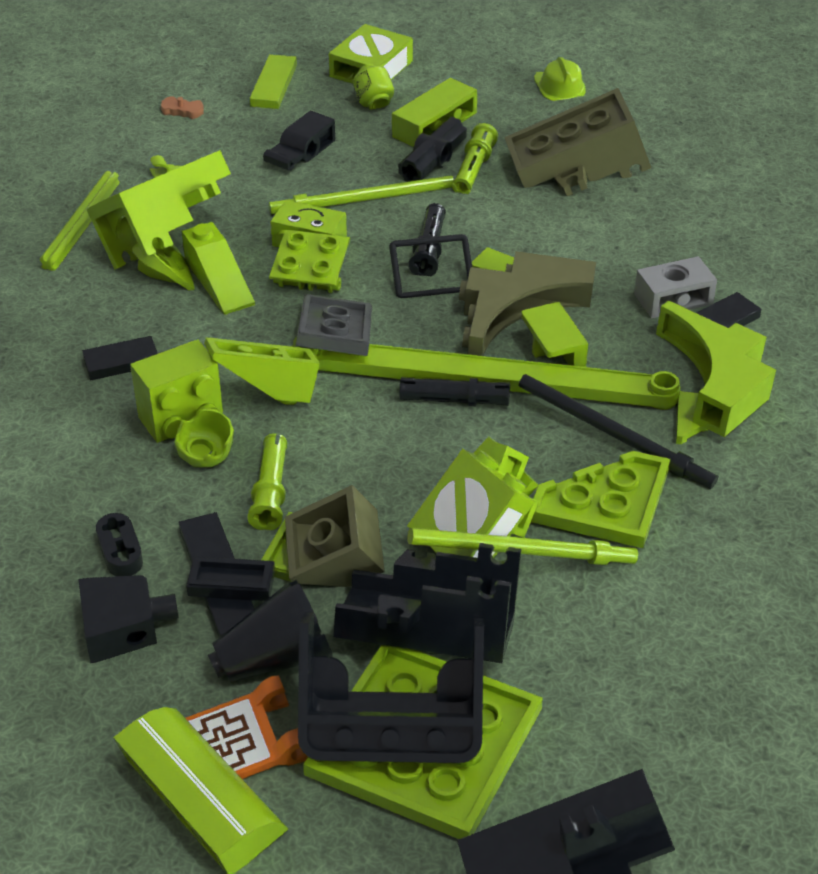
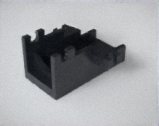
M484 543L479 544L478 558L437 552L435 558V553L427 552L426 558L419 559L415 558V550L407 549L395 561L393 575L354 570L352 573V587L344 604L337 603L335 606L333 637L473 658V615H482L484 623L483 661L503 663L515 617L521 549L508 547L505 552L507 559L504 561L495 560L492 556L495 547Z
M643 769L457 840L466 874H632L630 867L675 851Z

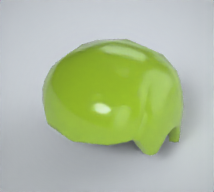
M202 408L197 411L192 419L181 421L175 436V448L179 457L193 467H214L228 457L233 443L234 429L230 419L222 412Z

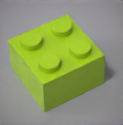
M198 339L130 364L138 418L156 443L169 438H175L181 421L192 419L199 409L207 408L223 413L218 363L212 359L207 349Z

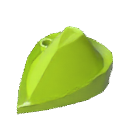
M153 239L152 245L156 249V253L144 257L138 242L132 247L133 254L138 258L139 271L151 278L177 283L189 291L195 290L187 263L177 247L171 245L161 249L160 242L157 239Z

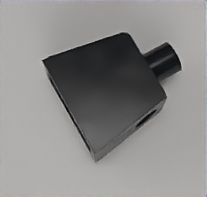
M142 575L78 579L85 639L90 663L100 662L157 644L154 622L179 618L175 594L150 598L147 578Z

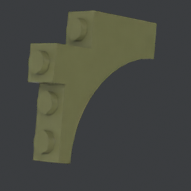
M516 251L513 265L507 264L505 272L471 267L468 281H461L459 300L465 301L464 315H468L467 324L472 325L471 327L465 326L462 347L468 348V355L484 356L492 340L509 325L522 319V310L555 302H560L563 308L590 307L596 262Z

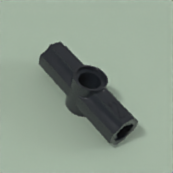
M450 117L430 135L421 133L415 141L413 151L398 164V173L402 175L405 181L410 182L422 180L436 166L443 168L444 166L441 165L445 161H450L453 150L467 137V128L463 126L460 119Z

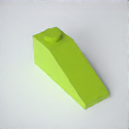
M202 223L182 230L185 261L221 312L226 315L254 306L255 301L229 245L214 223Z
M205 338L204 345L213 360L275 400L287 405H295L297 402H311L320 366L311 349Z

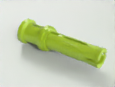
M479 123L472 130V139L468 140L464 149L466 156L452 183V188L457 193H470L482 163L488 161L491 157V147L498 141V132L490 124ZM487 132L485 140L482 139L484 133ZM478 146L481 147L479 153L476 152Z
M276 433L267 435L263 440L259 481L251 489V499L254 503L248 510V522L257 530H275L280 527L283 521V512L280 506L285 501L286 490L281 483L287 440L283 435H280L278 445H276Z

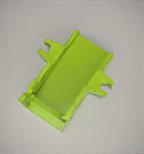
M221 150L86 208L114 270L126 265L122 258L123 251L130 255V261L138 259L132 252V247L137 242L144 257L156 253V249L152 245L153 239H157L160 242L161 249L173 245L168 232L193 221L188 208L221 194L216 181L231 174Z

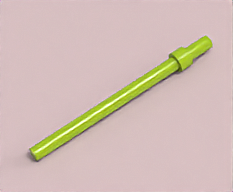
M451 175L307 196L305 193L293 195V199L286 200L317 207H327L452 188L454 179ZM285 200L269 202L270 214H276Z
M410 528L407 535L408 544L478 550L479 544L484 543L493 545L495 547L493 552L505 553L508 547L521 549V554L583 559L593 565H608L609 562L635 564L638 560V550L636 548L611 546L608 541L591 540L586 544Z

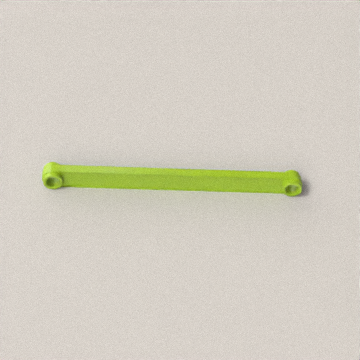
M297 337L293 340L292 347H300L296 346ZM369 344L368 356L309 348L319 361V370L394 379L407 377L469 381L470 378H478V381L510 382V391L530 393L519 387L520 379L524 374H527L571 398L650 406L660 410L673 408L678 403L681 390L679 378L667 371L646 374Z

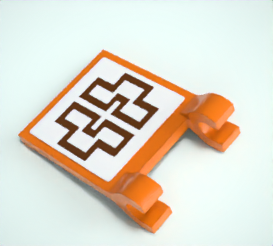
M279 675L265 679L250 694L186 717L190 724L242 779L278 765L291 766L301 763L308 758L299 746L298 728L286 732L277 741L266 715V712L289 706Z

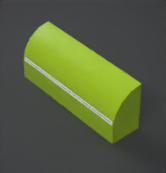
M162 707L149 711L113 737L124 758L226 874H234L288 830L287 826L176 708Z

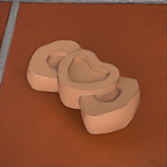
M170 96L161 102L160 109L163 115H180L195 119L204 113V106L200 100L189 102L183 100V97L176 99Z

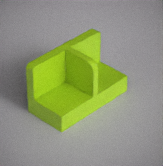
M560 302L522 310L521 318L533 334L532 354L535 358L545 355L549 358L562 355L568 365L586 367L588 342Z

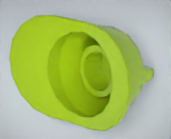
M558 57L550 62L544 72H536L534 75V80L540 92L551 101L584 96L586 93L580 67L573 61L566 60L563 57Z

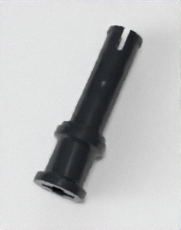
M432 203L427 206L421 234L418 238L440 236L446 210L442 205ZM441 243L413 245V254L409 259L410 271L414 275L419 276L435 275L438 270L437 259L442 252ZM422 261H425L424 269H421Z

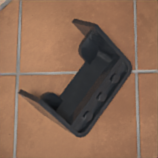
M305 612L299 622L298 742L301 750L308 757L320 761L464 763L473 759L479 753L482 746L483 616L473 615V658H456L446 662L439 670L437 676V693L349 691L347 668L339 659L331 656H314V612Z

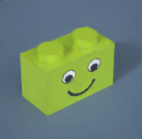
M285 200L270 221L272 246L274 247L280 246L285 230L347 237L346 212Z

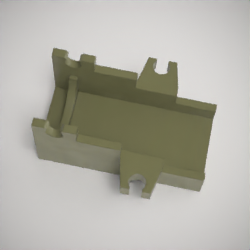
M619 88L504 137L524 188L533 187L554 178L564 194L571 196L573 195L571 187L579 185L581 191L587 189V177L589 181H597L619 171L622 178H629L633 175L629 170L632 165H640L639 168L642 172L651 168L635 121Z

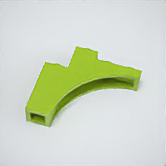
M669 300L661 306L656 335L667 340L686 354L698 368L705 384L698 393L692 422L725 437L770 398L776 369L761 362L767 337L738 323L727 328Z

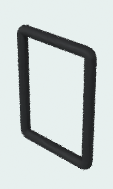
M456 234L392 241L389 249L396 296L398 298H412L459 293L460 287L402 293L396 247L462 241L468 279L472 261L467 236Z

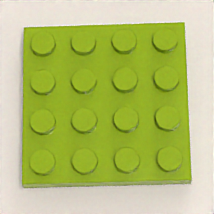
M381 645L351 691L437 693V676L446 661L417 650ZM483 675L482 746L479 753L470 761L464 763L320 761L308 757L303 764L304 776L442 833L461 839L474 834L542 710L543 698Z

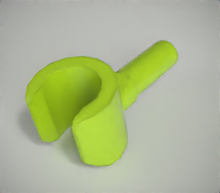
M160 155L150 158L152 165L159 167L150 168L154 177L181 167L167 164Z

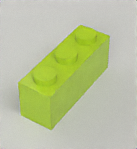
M448 78L392 113V137L414 147L415 141L421 133L430 135L450 117L460 119L461 123L477 113V89L453 78Z

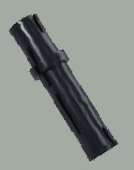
M401 377L400 400L468 403V406L476 407L477 404L509 406L510 382L478 381V378H470L469 381Z

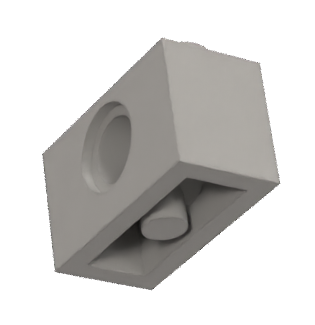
M697 256L638 269L634 295L649 316L656 318L660 315L661 306L668 300L688 310L712 305L714 303L717 279L701 258Z

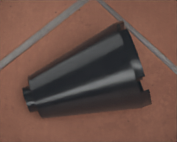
M296 579L284 585L212 643L215 651L208 654V657L218 678L227 675L229 681L233 682L299 666V622L305 612L314 611ZM314 613V656H333L325 634H320L322 632Z

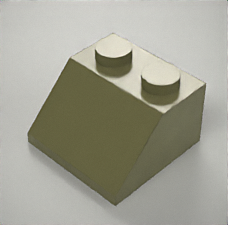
M353 485L285 516L289 579L291 581L296 579L299 584L349 587L352 586V573L354 570L374 573L385 572L378 511Z

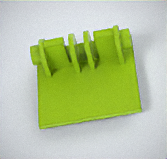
M285 230L269 279H273V282L278 283L279 287L291 285L298 286L300 290H303L305 283H308L309 291H313L315 284L317 289L328 290V293H332L333 290L340 291L342 280L339 277L350 237Z

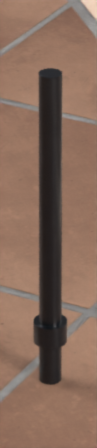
M524 374L520 379V388L642 453L670 459L669 472L681 478L687 476L709 489H712L717 483L719 476L693 463L694 458L680 451L677 454L527 374Z

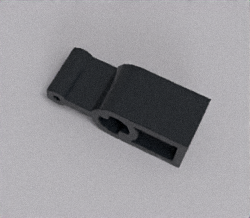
M310 110L283 131L279 144L271 150L267 149L263 154V160L288 171L292 170L300 160L309 162L336 141L335 119Z

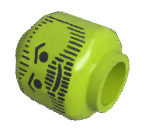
M373 64L365 65L359 69V72L353 78L354 91L359 103L363 107H369L370 110L389 105L394 96V86L388 71L384 67Z

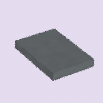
M310 294L304 295L296 346L368 356L372 304Z

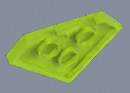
M631 451L620 455L618 462L604 467L601 463H597L573 472V478L555 483L552 479L541 483L533 498L539 502L531 522L644 548L669 471L670 459Z

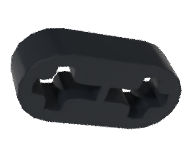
M110 513L100 518L96 524V533L108 571L114 576H132L136 574L143 566V558L131 520L128 516L121 513ZM117 529L121 537L114 538L110 530ZM125 551L129 560L122 561L118 552Z

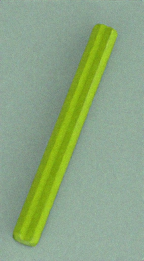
M105 171L40 257L42 269L55 271L92 222L86 208L109 198L119 185V175L116 172Z

